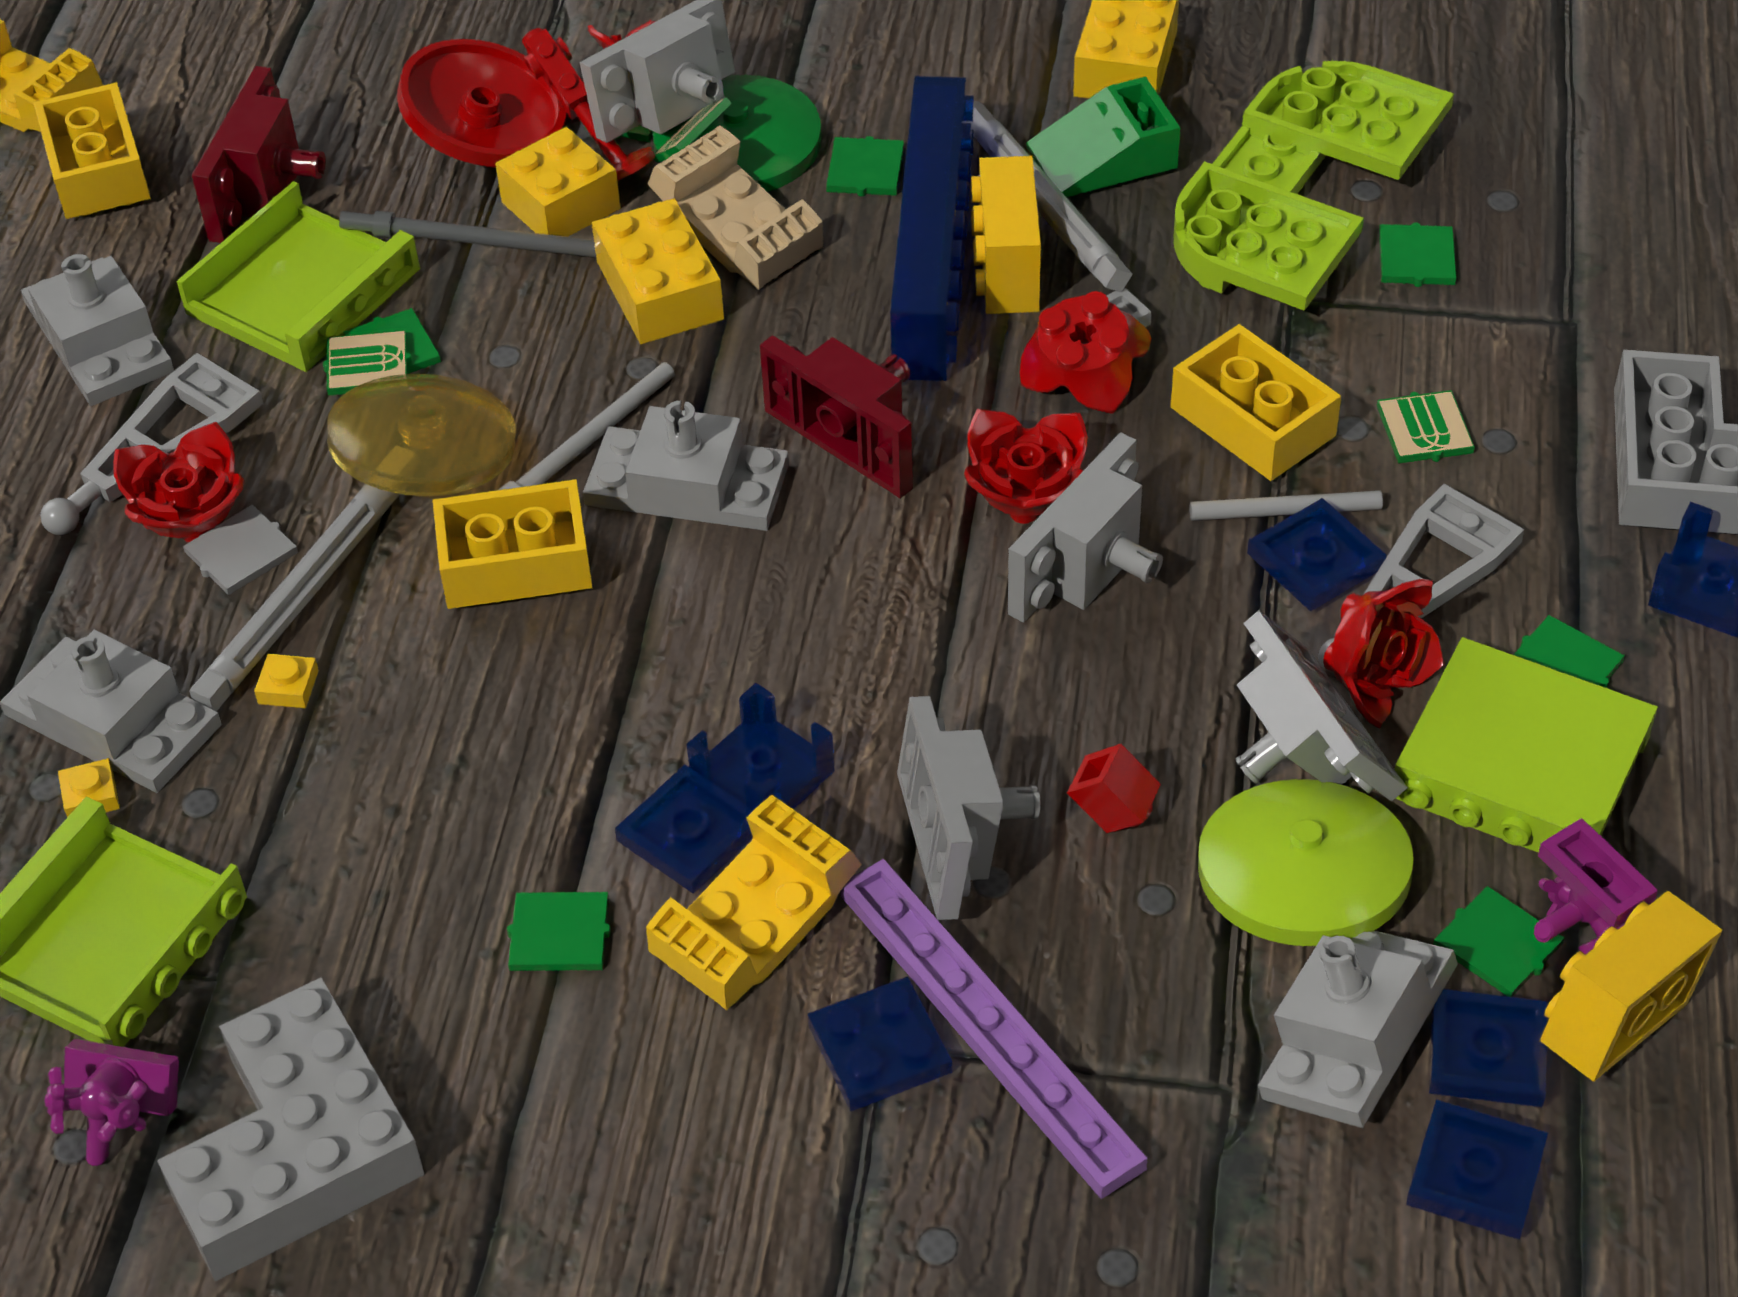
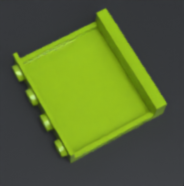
M293 181L249 220L245 221L228 238L217 245L194 267L188 270L177 280V284L187 315L304 372H308L327 354L328 337L344 336L343 331L357 327L420 270L413 235L400 230L385 242L360 230L340 228L339 220L304 205L299 184Z
M1462 637L1395 765V771L1407 786V789L1395 799L1404 802L1410 807L1424 809L1450 819L1460 826L1477 829L1503 839L1508 844L1522 846L1537 853L1543 841L1580 818L1601 836L1639 752L1643 753L1647 745L1658 706Z
M86 796L0 893V997L88 1041L124 1047L130 1039L137 1037L141 1033L147 1018L160 1002L174 993L180 978L193 962L206 954L213 938L229 919L236 917L241 911L247 894L238 867L231 863L220 875L110 824L103 804Z

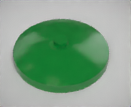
M729 75L721 79L724 97H727L732 104L693 142L713 131L718 126L729 131L741 141L737 164L767 192L783 187L804 174L816 160L822 143L821 120L813 102L800 90L776 79L756 75ZM691 118L662 134L653 131L655 153Z

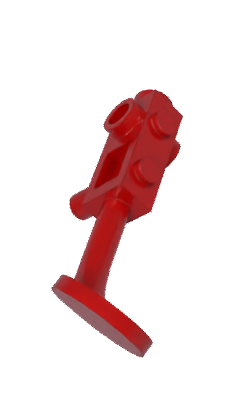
M535 28L523 37L522 44L528 54L523 59L529 72L535 80L541 77L544 79L571 120L576 117L581 120L611 166L616 169L617 181L638 171L655 158V153L651 147L642 148L626 155L614 139L606 143L596 138L585 85L569 61L572 60V55L561 37L554 40L547 29L543 30L542 28Z

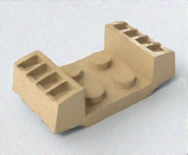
M718 126L713 131L656 165L648 185L662 201L675 198L700 244L731 273L740 274L759 290L766 283L777 278L778 275L823 247V221L803 199L788 209L779 204L737 164L741 141L723 127Z

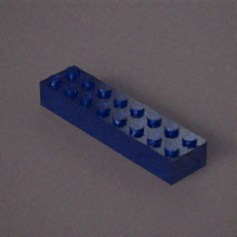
M914 76L890 309L891 354L897 355L895 362L902 358L908 365L910 378L907 380L947 381L948 363H957L958 336L951 335V331H959L960 304L953 302V300L962 301L963 274L956 270H964L965 244H962V241L967 240V214H965V211H969L970 185H967V183H971L972 157L970 155L974 153V129H972V123H966V121L973 122L974 95H966V77Z

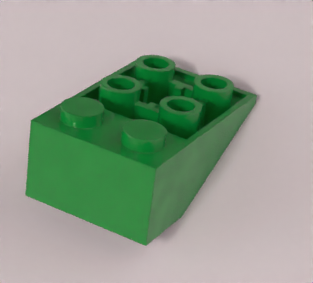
M1145 76L1105 87L1027 141L1026 147L1043 172L1066 197L1178 168L1180 126Z

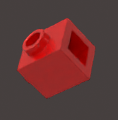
M1118 744L1085 755L1067 794L1106 833H1110L1127 827H1137L1142 824L1152 812V803L1161 783L1122 744Z

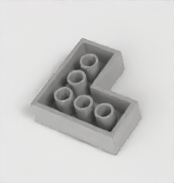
M1623 350L1614 388L1619 525L1738 534V424L1724 423L1719 356Z
M321 977L219 1026L231 1061L258 1111L157 1160L170 1193L214 1281L265 1257L424 1175L415 1139Z

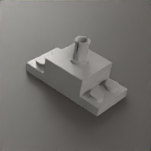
M695 0L579 62L596 138L607 143L638 125L662 134L693 117L701 108L725 98L721 79L734 73L735 68L722 0Z
M71 255L62 262L61 267L64 273L21 289L26 306L90 407L174 372L171 358L153 333L146 306L112 256L102 257L91 262L86 255Z
M674 401L668 404L666 408L649 406L641 430L608 426L583 491L584 504L586 506L768 531L789 466V455L787 450L743 445L741 418L695 412L694 406L687 401L684 404V411L681 409V401Z
M1120 432L1009 548L1008 615L1024 623L1037 608L1043 609L1049 603L1053 594L1085 610L1122 569L1140 578L1147 584L1152 581V577L1155 578L1163 562V556L1139 545L1142 485L1134 481L1139 467L1136 462V439Z
M1260 610L1243 624L1255 639L1250 644V648L1262 663L1242 679L1237 686L1268 730L1264 737L1244 754L1236 758L1237 764L1241 766L1240 768L1246 776L1257 784L1262 780L1261 778L1287 757L1322 783L1332 782L1342 785L1353 777L1367 793L1375 789L1391 801L1405 791L1407 786L1309 649Z
M95 629L87 637L81 638L78 641L68 637L63 638L0 701L4 715L93 761L109 758L113 771L156 793L163 788L222 725L217 711L179 693L170 666Z
M930 696L910 697L897 776L937 920L958 919L962 897H968L970 893V880L989 878L1000 819H1037L1040 814V795L1037 792L1038 788L1036 785L999 788L982 730L945 731L944 720L942 717H936Z
M1378 931L1363 932L1353 937L1352 940L1345 936L1328 937L1323 935L1274 1013L1283 1045L1258 1084L1262 1100L1363 1128L1458 964L1454 950Z

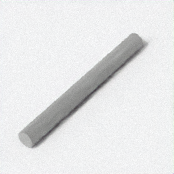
M1379 490L1190 502L1191 521L1380 510L1383 506L1382 492Z

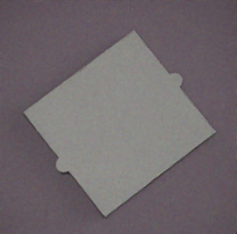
M253 505L183 546L185 553L200 567L202 576L213 579L228 595L298 553L297 546L281 532L279 523H271Z

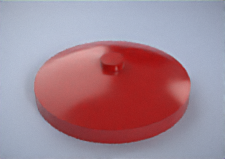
M451 39L423 47L405 63L397 89V103L402 117L419 138L434 149L452 158L481 166L496 167V162L559 131L564 126L566 111L542 77L537 80L533 78L525 65L524 54L506 46L483 40Z

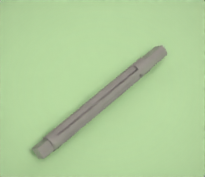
M968 98L959 103L956 109V116L990 157L1029 156L982 103ZM1033 160L1037 211L1105 288L1122 292L1132 276L1131 271Z
M398 448L392 452L348 506L191 687L189 691L193 700L215 711L221 707L421 470V463L416 455Z

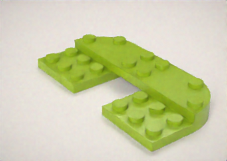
M1323 61L1322 67L1310 68L1304 73L1301 67L1297 66L1277 75L1261 89L1243 112L1242 127L1212 164L1204 161L1181 191L1175 207L1173 238L1174 249L1181 265L1201 286L1221 294L1231 283L1305 311L1361 234L1364 218L1298 195V192L1326 155L1371 170L1380 175L1400 180L1452 108L1454 93L1373 66L1348 61Z

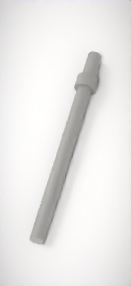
M666 362L661 363L516 482L509 481L499 490L544 484L605 434L608 426L613 427L670 381L675 376L673 368Z

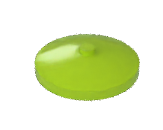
M1291 779L1269 782L1245 790L1226 801L1214 812L1206 823L1199 842L1198 872L1200 882L1207 898L1216 910L1235 926L1250 934L1287 945L1317 946L1323 935L1328 937L1345 936L1352 940L1353 937L1363 932L1376 930L1389 921L1401 908L1409 893L1412 881L1413 849L1409 836L1401 822L1389 809L1374 798L1353 788L1332 782L1322 783L1319 780Z

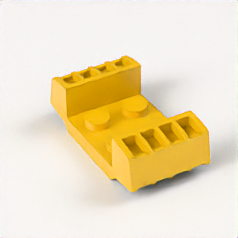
M0 20L1 123L25 132L27 129L41 132L33 102L103 86L93 61L87 56L68 48L54 61L49 63L12 47L5 21Z
M773 795L765 799L746 817L753 840L686 909L670 897L646 926L649 952L720 1004L725 1010H728L752 986L762 983L833 907L839 892L862 865L852 850Z

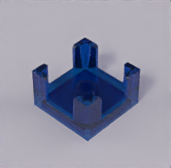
M1690 501L1681 521L1676 544L1671 554L1664 553L1658 565L1648 606L1738 638V547L1708 537L1707 534L1713 510Z
M754 683L739 698L741 724L711 751H709L708 734L704 730L700 731L686 744L691 783L745 820L770 795L775 796L794 809L835 771L832 732L817 722H813L810 725L811 743L777 721L774 695L758 683Z

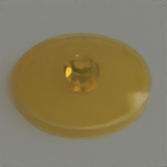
M401 374L368 381L340 397L333 405L327 420L329 452L335 462L346 473L369 486L404 495L437 496L476 488L498 476L512 460L515 450V421L505 404L479 386L460 379L440 375Z

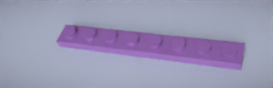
M884 859L856 874L840 891L842 899L1100 1199H1103L1146 1171L1147 1157Z

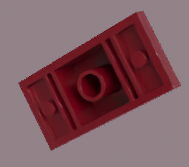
M254 67L191 175L210 242L222 243L230 236L233 228L238 227L242 216L252 217L290 185L297 175L321 179L322 174L325 172L326 157L323 151L299 149L288 99L280 98V90L275 86L272 70L269 67Z
M774 335L760 344L765 412L901 499L913 489L911 422L902 413V382L910 378V369L902 358L895 362L897 355L891 354L883 363L877 365L834 337L828 339L807 356L797 347L789 346Z

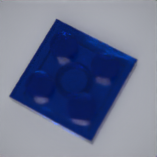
M1323 498L1249 539L1247 554L1310 612L1377 573L1387 557L1379 547Z
M684 764L615 827L616 841L694 894L753 838L746 819L753 809Z
M908 976L807 1014L808 1026L850 1112L952 1073V1060Z
M1443 989L1432 1011L1429 1094L1543 1108L1546 1097L1547 1046L1540 1041V1038L1547 1025V1017L1544 1016L1548 1001Z
M1436 1099L1408 1192L1406 1205L1520 1240L1548 1132Z

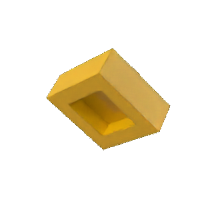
M267 654L254 690L257 703L306 708L319 672L316 658Z
M109 758L58 771L63 807L67 817L86 796L102 803L106 812L120 809L113 769Z

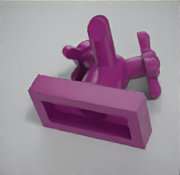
M1582 818L1540 844L1538 857L1558 875L1553 881L1548 878H1542L1538 883L1540 889L1548 892V897L1552 902L1547 916L1539 920L1534 927L1535 937L1540 942H1548L1579 921L1589 923L1597 937L1578 947L1580 951L1587 954L1594 948L1597 940L1609 927L1621 928L1631 912L1641 902H1646L1650 905L1656 899L1658 890Z
M80 1039L72 1040L65 1046L64 1084H62L61 1066L51 1068L48 1073L50 1086L47 1088L44 1102L47 1107V1113L51 1116L50 1127L52 1132L64 1134L63 1111L80 1110L87 1117L86 1160L92 1166L104 1163L109 1156L110 1140L113 1139L118 1128L126 1129L131 1127L139 1132L146 1128V1122L143 1118L139 1117V1111L169 1116L177 1108L179 1057Z

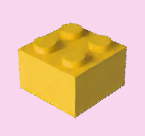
M567 127L495 163L502 203L535 233L569 237L591 225L593 221L600 220L621 209L616 169Z

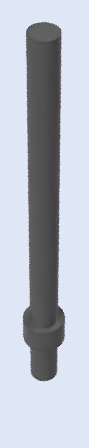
M378 210L375 211V214L341 211L339 218L340 228L373 232L374 237L392 238L394 234L402 230L414 237L596 258L595 244L592 239L396 217L394 212Z

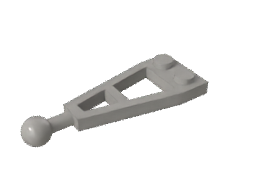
M196 353L157 386L80 473L84 485L67 499L54 498L43 506L41 522L44 528L55 535L68 534L77 527L79 513L101 496L111 502L123 495L117 486L114 474L108 477L114 469L115 449L143 444L155 446L166 453H172L175 451L180 439L188 432L215 421L225 433H228L264 404L260 391ZM177 398L208 416L207 419L163 445L158 444L145 435Z
M1443 484L1415 511L1364 594L1368 591H1385L1390 587L1394 588L1405 582L1423 579L1403 566L1425 531L1472 557V559L1432 585V598L1429 605L1421 610L1424 614L1418 616L1423 618L1493 572L1522 543L1524 529L1448 485ZM1331 638L1321 646L1318 653V661L1325 673L1336 677L1334 672L1327 670L1323 664L1324 654L1328 646L1334 642V638Z

